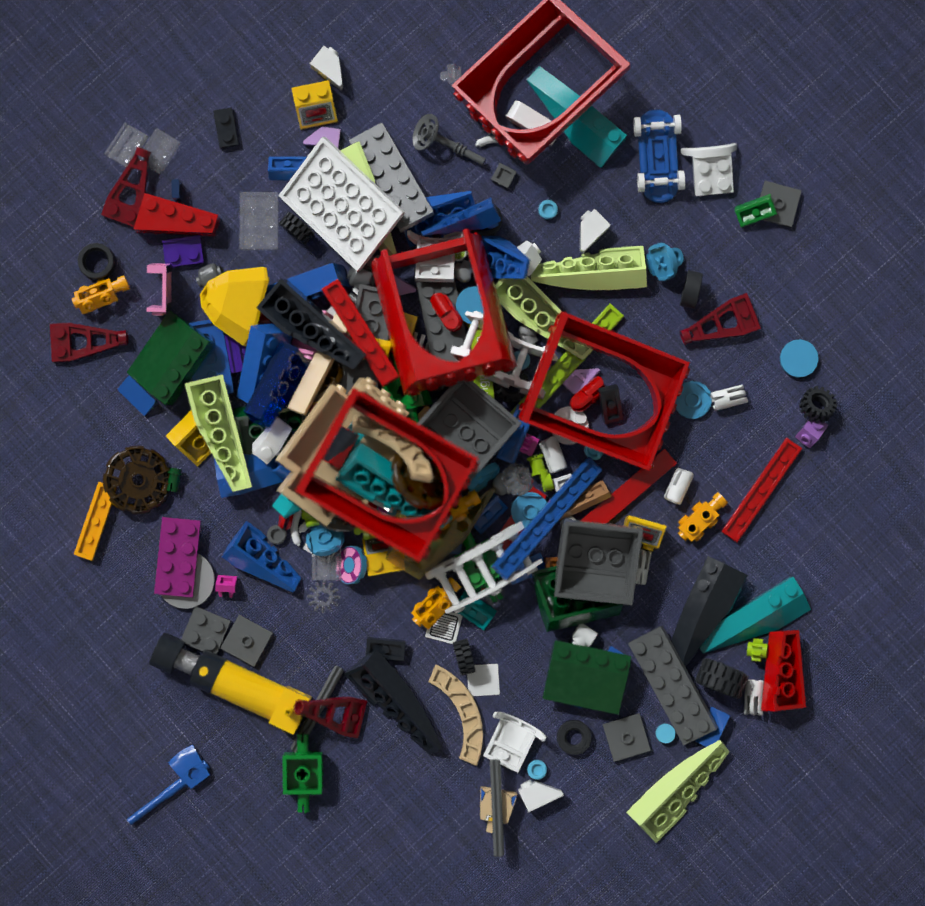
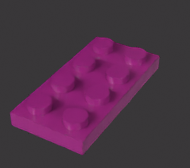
M162 517L154 594L194 597L201 521Z

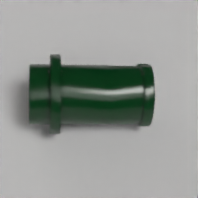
M170 467L167 491L179 492L180 477L183 475L181 473L182 469Z

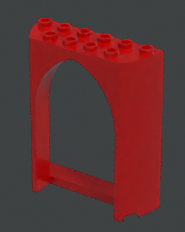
M543 0L451 86L455 91L453 93L454 97L464 104L470 112L471 118L475 122L480 121L483 124L482 128L488 134L492 133L495 135L494 139L501 146L505 145L508 148V153L514 159L518 157L525 165H528L630 70L631 66L626 59L561 0ZM567 23L613 64L600 79L551 122L532 129H511L498 124L497 104L506 82Z
M465 229L461 238L390 256L386 249L380 252L381 256L378 259L374 258L371 269L404 395L414 396L419 394L420 391H434L439 386H453L459 381H473L478 376L484 375L489 377L498 371L508 372L514 370V367H518L484 242L479 233L472 234L469 229ZM467 251L484 312V322L480 337L474 348L460 361L451 362L429 354L414 340L406 324L392 269Z
M560 312L555 318L554 325L549 327L548 332H550V336L525 402L519 406V410H521L519 420L650 471V468L652 469L656 463L655 454L662 447L663 440L661 438L663 433H666L669 428L670 422L668 420L670 414L675 412L677 406L675 404L676 398L683 391L682 382L690 372L688 367L690 362L566 312ZM560 337L618 359L631 366L643 378L649 388L653 400V416L645 424L631 432L612 435L592 430L534 407Z
M353 387L295 491L420 562L422 558L426 560L431 551L428 548L432 541L436 542L442 532L439 529L441 524L446 525L452 514L449 512L450 508L457 506L462 497L459 495L461 489L465 491L471 481V478H469L470 473L473 472L475 474L480 463L477 462L478 458ZM352 408L414 442L432 457L440 470L444 482V503L441 507L419 517L402 518L391 516L373 508L316 475L319 466Z

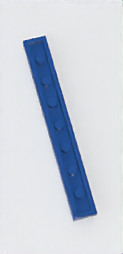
M587 457L491 566L504 580H507L602 472V469L591 457Z

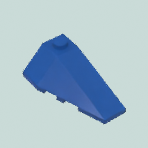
M490 197L422 228L421 233L424 236L461 232L465 229L479 230L487 227L492 229L499 225L498 222L501 221V218Z
M246 521L228 544L222 558L237 569L294 592L301 577L286 560H282L276 553L278 550L274 546L271 547L265 540L266 536Z

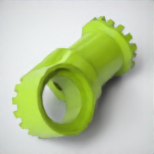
M539 454L527 458L533 472L531 476L540 475L543 491L554 490L551 475L548 473V469H545L544 455Z

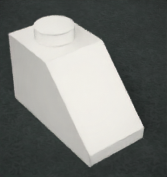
M323 46L310 62V66L327 81L329 80L331 84L342 90L343 83L338 52L331 47L326 48Z
M595 209L592 212L588 210L581 217L580 252L582 254L610 228V224Z
M525 241L517 248L530 259L527 273L529 277L542 259L539 255L541 251L535 243L531 244L529 241Z
M276 417L253 442L252 453L268 464L281 450L292 427Z
M531 780L520 784L521 788L518 789L528 812L563 796L560 789L537 781L531 782Z

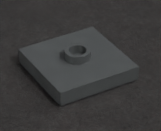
M764 181L760 197L771 194L777 215L763 220L791 228L802 190Z
M239 614L220 649L255 667L273 632Z
M640 713L602 724L614 762L651 751Z

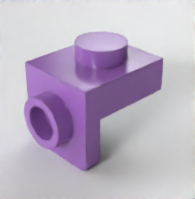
M808 419L795 437L802 444L811 448L824 433L828 424L825 422L821 423L820 421L817 424L815 420L810 422Z

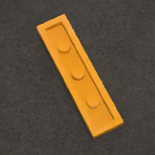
M102 482L97 484L73 554L91 561L94 559L112 503L109 501L110 497L107 492L105 493Z

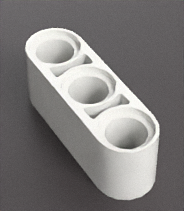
M517 100L505 116L510 122L522 129H532L551 122L548 118Z

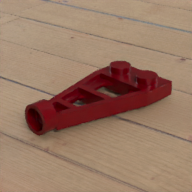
M139 147L136 148L134 157L107 196L101 215L132 227L135 226L144 193H146L150 151ZM133 169L141 171V179L138 185L128 182V177ZM125 187L134 188L136 191V202L133 205L119 200V195Z
M745 293L729 299L688 329L680 330L679 333L683 344L686 345L694 341L743 336L759 330L761 327L749 296ZM727 311H732L737 326L735 328H723L719 321L720 316ZM713 320L717 332L704 334L702 325Z
M74 323L50 324L53 363L75 361L118 346H128L129 343L127 330L113 331ZM73 333L84 334L87 337L86 347L73 350L71 335ZM92 335H105L106 344L96 347L92 346Z
M349 696L311 701L298 699L294 704V713L305 716L340 735L358 738L367 700ZM320 706H328L325 719L318 717ZM337 707H345L341 724L333 721Z

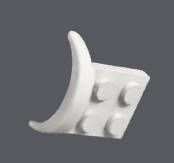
M736 143L681 149L682 155L692 156L695 196L733 192L731 152L737 150Z
M408 230L407 236L411 242L417 245L418 249L463 237V232L461 231L458 235L447 238H429ZM455 254L416 263L415 281L454 282Z
M494 712L493 717L500 719L483 756L490 760L499 759L501 765L518 773L535 736L541 741H545L546 736L538 728L515 716L504 712Z

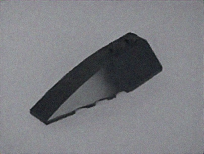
M280 278L256 307L285 334L294 337L352 369H355L367 355L333 320L287 279Z
M709 556L689 594L671 640L685 667L697 654L696 651L709 639L708 636L713 630L718 628L725 615L730 613L748 575Z
M378 650L364 656L344 673L373 706L377 704L384 710L382 714L387 718L391 716L398 723L397 727L402 731L409 732L411 734L410 738L428 754L439 751L442 748L424 709L414 693L398 674L397 670L387 662L384 655Z

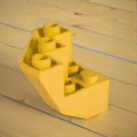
M257 267L226 271L208 281L200 293L201 308L213 325L243 346H247L250 326L258 325L261 312L256 307L264 299L269 284L267 268Z

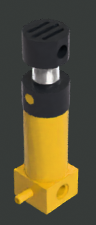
M166 632L162 634L152 653L149 665L169 674H172L175 668L180 669L191 675L189 685L270 720L269 724L291 734L296 733L303 716L294 713V704L298 699L311 701L312 696L290 686L284 687L207 649L200 656L192 652L190 653L184 650L186 641Z

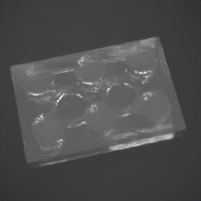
M240 192V250H278V192Z

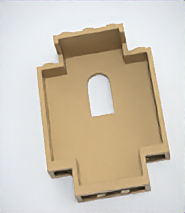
M359 377L353 386L354 388L407 417L409 412L405 410L406 406L398 400L396 402L390 398L391 394L384 389H381V391L375 387L376 383L370 378L366 377L364 379ZM339 384L328 387L276 458L278 463L291 471L277 491L325 526H328L336 514L295 490L351 392L350 390L348 394H345L347 390ZM352 408L343 427L347 428L350 425L354 415L368 416ZM364 435L358 445L360 443L364 444L390 462H392L393 457L397 453L385 443L367 435ZM322 461L316 472L317 476L366 504L369 502L336 481L335 478L340 469Z

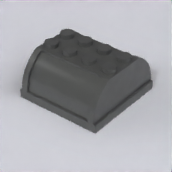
M463 380L459 381L456 385L450 386L417 424L478 458L479 467L475 474L471 472L469 475L472 481L522 423L475 382Z
M565 518L561 529L557 557L554 596L632 605L643 528Z

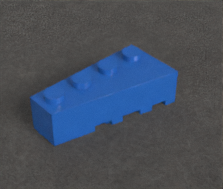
M331 263L287 279L306 297L312 300L323 297L322 288L339 279L344 289L350 287L344 265ZM276 283L267 286L265 296L269 293V291L274 287Z
M274 323L250 326L237 397L251 406L266 404L292 339V336L285 334Z

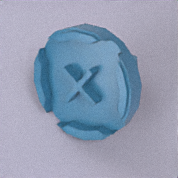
M657 243L649 247L646 262L650 273L653 276L656 275L660 281H667L675 277L678 266L682 264L684 259L682 251L679 248H670L665 243Z

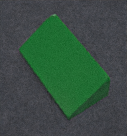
M771 194L738 205L734 209L741 227L777 215Z

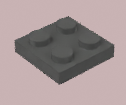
M196 606L181 640L186 641V645L203 652L207 649L218 654L231 620Z

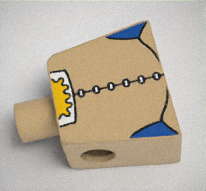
M481 786L480 819L488 821L486 832L493 833L491 788ZM502 790L503 824H507L517 798V792Z

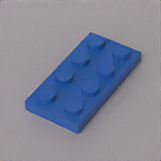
M210 319L189 323L216 343L193 375V381L223 375L227 393H235L224 332L213 325Z

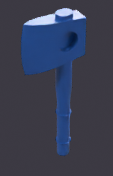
M194 745L186 747L168 762L180 778L167 787L160 795L127 818L130 825L140 820V818L155 807H158L160 803L173 796L186 785L192 789L211 775L208 770L210 766L205 760H202Z

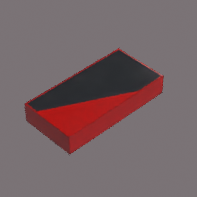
M342 426L323 461L341 469L359 435Z

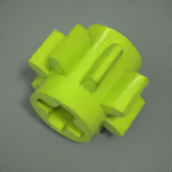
M754 638L753 642H748L747 656L752 657L751 661L761 662L762 658H767L768 644L763 643L764 639Z

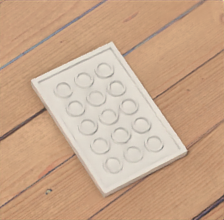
M322 137L278 195L356 271H360L406 213L326 137Z

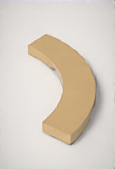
M360 415L353 416V432L375 438L394 449L409 467L411 479L431 482L433 476L430 464L427 459L425 460L422 451L414 442L378 424L377 421Z
M436 664L428 682L441 689L456 706L462 720L464 734L459 759L477 766L483 742L482 722L478 707L465 685L448 670Z

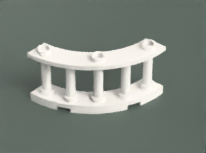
M466 311L465 316L472 322L463 346H453L450 352L458 361L471 351L470 347L478 327L481 330L483 328L484 314L474 311L472 313ZM508 332L512 347L520 350L516 361L518 367H514L515 369L512 374L509 375L498 371L492 376L485 377L482 375V377L508 389L510 385L519 388V393L527 395L532 381L527 382L519 377L527 353L542 357L545 346L542 348L514 337L512 333ZM555 353L552 358L553 361L558 360V357ZM542 387L538 395L540 399H543L546 393Z
M521 521L492 536L489 541L483 544L480 543L465 551V554L457 558L453 557L425 572L428 580L434 577L439 579L448 595L452 606L445 610L446 614L452 611L456 614L464 610L466 605L488 594L493 596L501 592V587L525 573L529 575L538 570L536 566L543 562L542 559L531 562L529 556H527L523 561L525 565L523 568L516 572L514 571L507 580L503 579L496 583L482 558V553L489 549L495 550L499 558L504 553L501 542L506 539L513 542L518 537V532L524 529ZM471 559L473 562H476L489 586L478 593L475 592L462 568L464 567L463 563ZM451 569L454 572L456 571L469 595L468 598L459 601L446 577L447 571Z

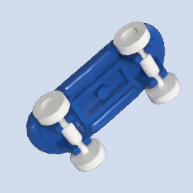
M650 110L641 117H634L633 121L634 136H638L640 161L637 186L638 192H643L650 201L664 203L671 200L678 190H685L684 171H678L676 134H681L680 115H674L672 118L665 111Z

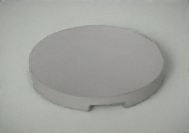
M198 554L193 598L161 595L163 599L170 605L183 609L193 608L204 603L211 595L215 582L214 571L209 561Z

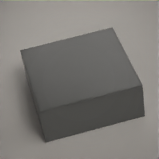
M499 163L491 181L508 189L517 171Z

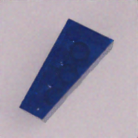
M281 340L244 410L252 422L269 429L293 397L309 366L308 361L299 348Z

